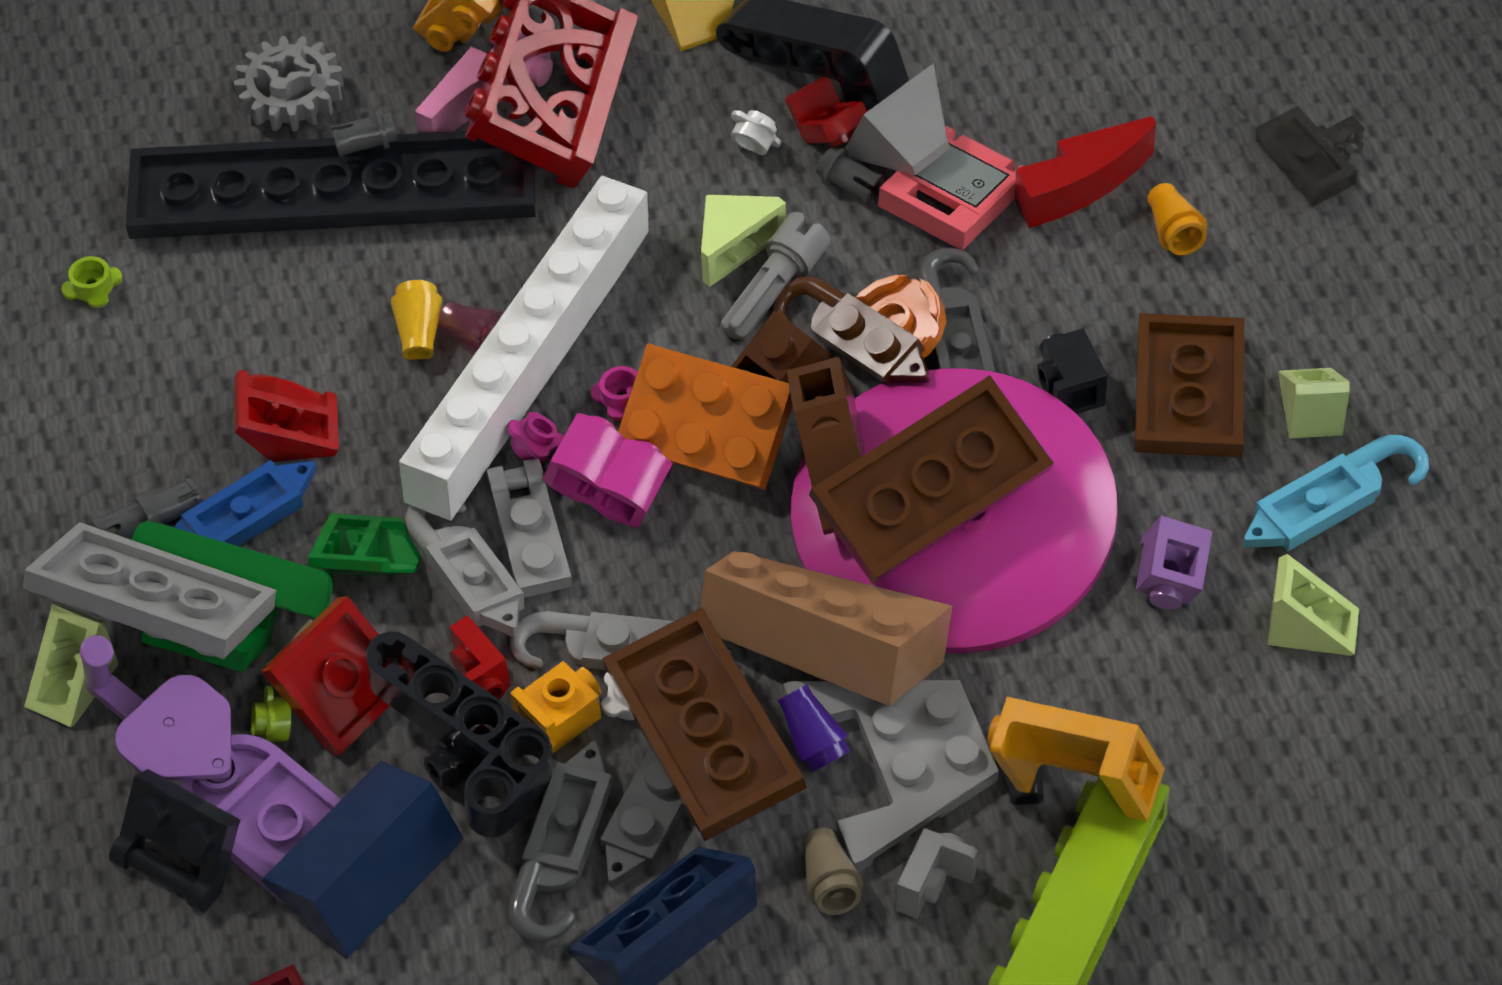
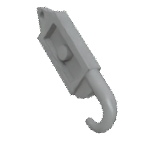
M464 503L459 509L458 513L465 512L466 506ZM410 505L405 516L407 529L425 553L429 566L465 615H468L478 627L485 625L516 637L519 611L525 609L524 593L477 530L463 526H452L434 530L425 518L427 511Z
M550 611L536 612L522 618L518 622L517 636H510V650L517 661L525 666L538 669L542 667L543 661L526 650L525 643L528 637L539 632L566 635L565 641L568 655L575 664L584 668L606 670L603 657L674 621L591 612L590 616Z

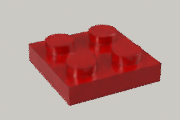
M348 596L338 597L261 671L322 746L333 756L341 755L389 707L388 704L372 692L368 679L367 647L371 640L379 634Z

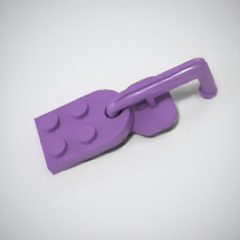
M99 635L90 636L85 639L80 647V657L83 663L86 687L90 694L123 720L115 735L116 748L119 755L139 773L150 769L170 781L181 780L182 788L241 819L230 860L283 904L284 902L261 882L262 878L341 799L273 743L253 735H231V710L229 702L202 679L192 675L173 677L167 680L144 701L110 673L109 663L114 655L113 646L110 641Z

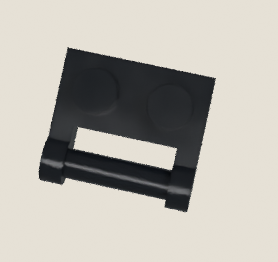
M146 769L134 776L120 835L111 846L109 860L125 870L131 866L187 897L189 906L205 914L222 892L241 819L150 769ZM146 838L200 867L199 876H194L144 848Z

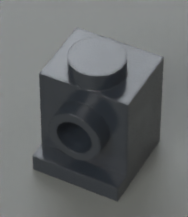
M1081 328L1065 334L1057 333L1044 339L1039 346L1043 362L1037 364V373L1042 389L1048 393L1053 392L1054 397L1062 401L1076 414L1105 406L1108 375L1085 330Z

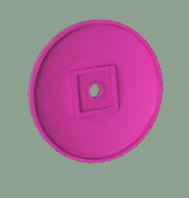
M966 368L929 370L930 382L928 383L893 382L890 385L882 383L855 398L864 452L866 454L990 375L1054 464L1043 475L872 584L835 532L824 535L817 506L809 496L812 485L804 456L795 477L791 497V521L794 543L803 568L952 605L945 653L989 651L1024 641L1048 629L1064 618L1083 600L1100 577L1111 553L1117 525V491L1112 469L1100 442L1073 410L1048 392L1026 381L1005 374Z

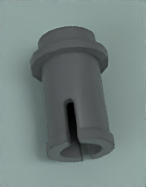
M378 109L374 110L375 116L341 125H332L331 128L339 156L343 157L346 154L384 145L385 149L390 148L389 143L398 141L391 111L381 114Z
M833 148L828 149L819 161L816 170L817 175L822 177L824 185L830 186L833 183L861 199L867 205L877 194L862 186L861 182L865 181L879 190L884 184L883 175L877 174L849 158V153L845 149H839L838 151Z

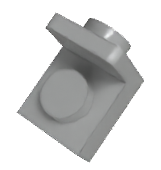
M924 828L897 883L896 911L917 919L925 901L935 904L938 900L946 875L972 884L976 875L978 850L957 835L951 833L939 834Z

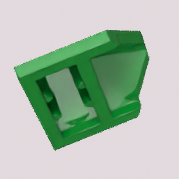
M330 513L308 556V566L323 570L329 575L395 576L416 573L421 556L407 533V526L403 518Z

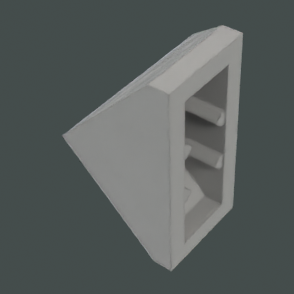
M934 63L863 115L845 147V150L849 153V158L916 175L950 149Z

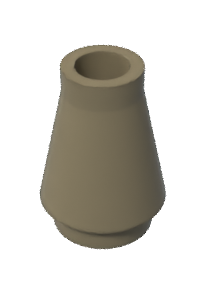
M829 828L811 830L802 839V846L805 852L808 900L817 906L818 910L823 914L839 915L846 913L856 907L861 900L863 878L838 843L833 830Z

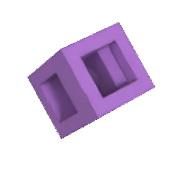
M1160 516L1141 538L1140 546H1143L1136 591L1149 594V602L1161 609L1173 610L1180 608L1182 604H1189L1203 590L1212 531Z

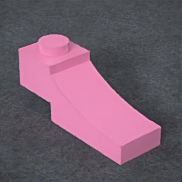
M521 31L517 41L526 37ZM470 47L415 110L418 133L455 131L470 120L464 116L465 109L473 92L476 89L481 90L483 81L478 80L476 77L487 53ZM550 52L536 55L524 61L535 87L544 86L551 76L553 61L551 60ZM506 76L503 85H509Z

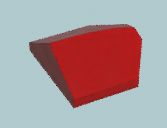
M240 370L236 373L234 377L235 433L269 461L272 460V462L336 456L339 451L336 394L330 391H325L324 394H321L294 381L266 374L248 375V371Z

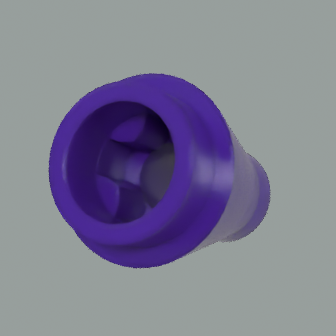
M808 684L778 700L785 715L799 763L805 761L811 773L851 751L844 739L849 735L813 695Z

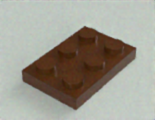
M1139 313L1134 452L1242 457L1244 447L1245 318Z

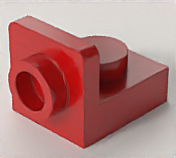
M467 615L449 627L454 650L449 653L450 658L457 671L501 700L505 691L511 687L506 659Z

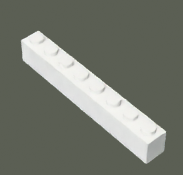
M601 175L400 459L399 466L404 503L452 521L510 435L507 432L509 422L511 420L520 421L649 232L647 191Z

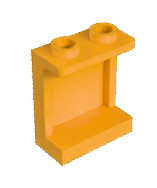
M1007 697L1001 715H996L989 727L988 746L990 752L1017 791L1030 793L1037 770L1043 764L1101 777L1126 817L1148 822L1165 768L1139 725Z

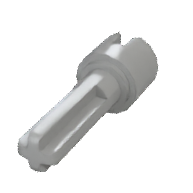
M791 212L765 246L768 260L721 320L720 326L727 333L728 337L734 340H746L792 277L807 276L831 243L828 232L820 223L813 224L804 235L798 231L804 223V214Z

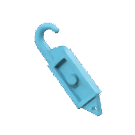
M1387 435L1371 441L1347 456L1342 453L1256 502L1255 517L1244 536L1243 547L1283 546L1289 552L1371 505L1380 494L1382 477L1375 464L1393 454L1407 455L1415 462V471L1409 476L1408 482L1411 485L1418 484L1425 478L1429 470V457L1424 447L1414 439L1403 435Z

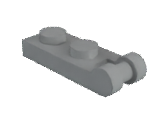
M540 459L523 461V467L505 471L502 466L486 469L488 484L513 577L523 591L524 598L573 587L572 576L547 487L542 480L544 475ZM529 488L530 495L510 499L509 491Z

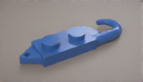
M270 460L183 513L175 528L240 546L303 507L302 496L317 472L315 461L275 465Z

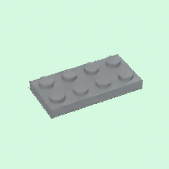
M81 522L24 570L23 589L45 596L51 602L68 604L93 613L102 620L116 621L142 630L151 637L165 638L193 648L202 655L216 656L222 659L274 609L276 598L275 589Z

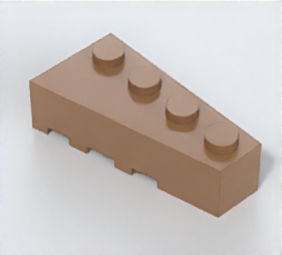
M737 551L731 552L705 570L700 608L704 609L720 638L888 706L892 705L943 664L953 608L952 605Z

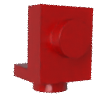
M823 77L810 83L785 99L800 135L806 143H828L830 147L844 144L850 140L863 115L867 113L862 101L841 103L828 77Z

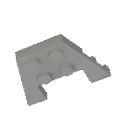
M922 680L890 706L828 681H791L784 683L785 696L808 684L813 695L837 723L849 719H855L858 722L891 804L837 821V831L846 854L857 871L864 870L873 864V859L897 843L903 844L909 840L910 835L938 816L940 818L944 817L998 781V768L960 680Z

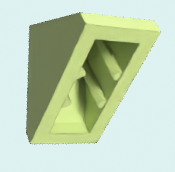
M706 195L701 244L702 277L706 285L712 286L766 248L765 246L786 219V203L780 197Z
M1332 368L1278 371L1289 439L1342 436L1350 393L1349 381Z
M1286 554L1279 557L1268 645L1348 656L1354 655L1359 608L1290 555Z
M60 603L52 604L24 707L69 727H73L95 698L86 687L80 647L85 639L95 635L103 636L111 643L105 622ZM115 652L113 659L109 663L111 674L118 666Z

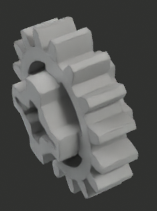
M281 36L279 46L275 47L264 41L261 43L262 53L258 55L248 51L245 54L247 65H237L236 67L238 79L234 81L237 101H240L242 113L244 115L252 113L253 121L256 125L264 123L267 119L270 120L272 131H277L282 123H289L292 131H298L299 122L303 120L315 126L318 124L316 114L320 112L325 115H331L333 113L332 102H340L342 100L341 87L344 86V81L336 54L334 52L326 54L324 43L322 42L308 47L306 37L301 36L296 44H289L286 36Z

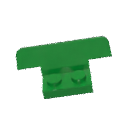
M145 521L139 524L131 539L276 590L274 609L224 659L216 656L202 655L193 648L165 638L151 637L144 631L142 632V643L243 672L267 648L272 639L279 608L317 618L329 607L333 582L330 575L323 570L152 521Z

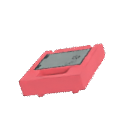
M945 126L950 149L916 175L897 171L880 187L878 206L963 251L1015 199V162L965 135H961L956 139V131ZM917 190L955 210L948 216L916 199Z

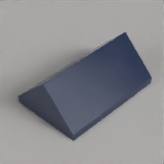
M380 761L262 878L261 882L330 947L347 960L464 838L432 782Z
M698 846L567 946L566 950L599 985H657L757 907L755 866L749 857Z

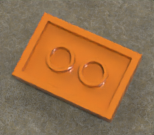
M647 343L618 432L626 439L645 441L655 445L673 464L765 490L793 407L789 383Z

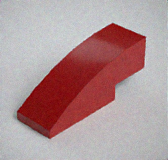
M1150 116L1057 141L1056 158L1016 168L1015 201L1028 228L1030 229L1060 219L1092 204L1116 189L1136 173L1154 154L1156 133L1154 117Z

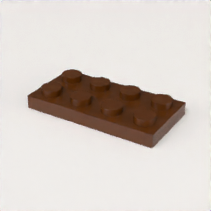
M989 375L812 487L809 496L867 578L874 584L1049 471L1054 462Z
M702 607L602 658L607 672L704 841L807 788L802 773Z

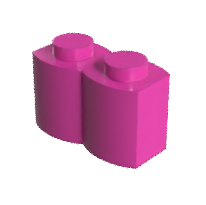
M577 413L552 457L542 480L562 495L591 505L604 517L638 529L673 463L655 445L645 441H634L624 438L608 420L599 416Z

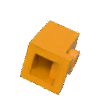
M564 661L522 690L518 686L510 692L512 709L538 726L549 736L552 744V754L602 718L599 695H601L602 691L599 683L586 668L581 667L574 672Z

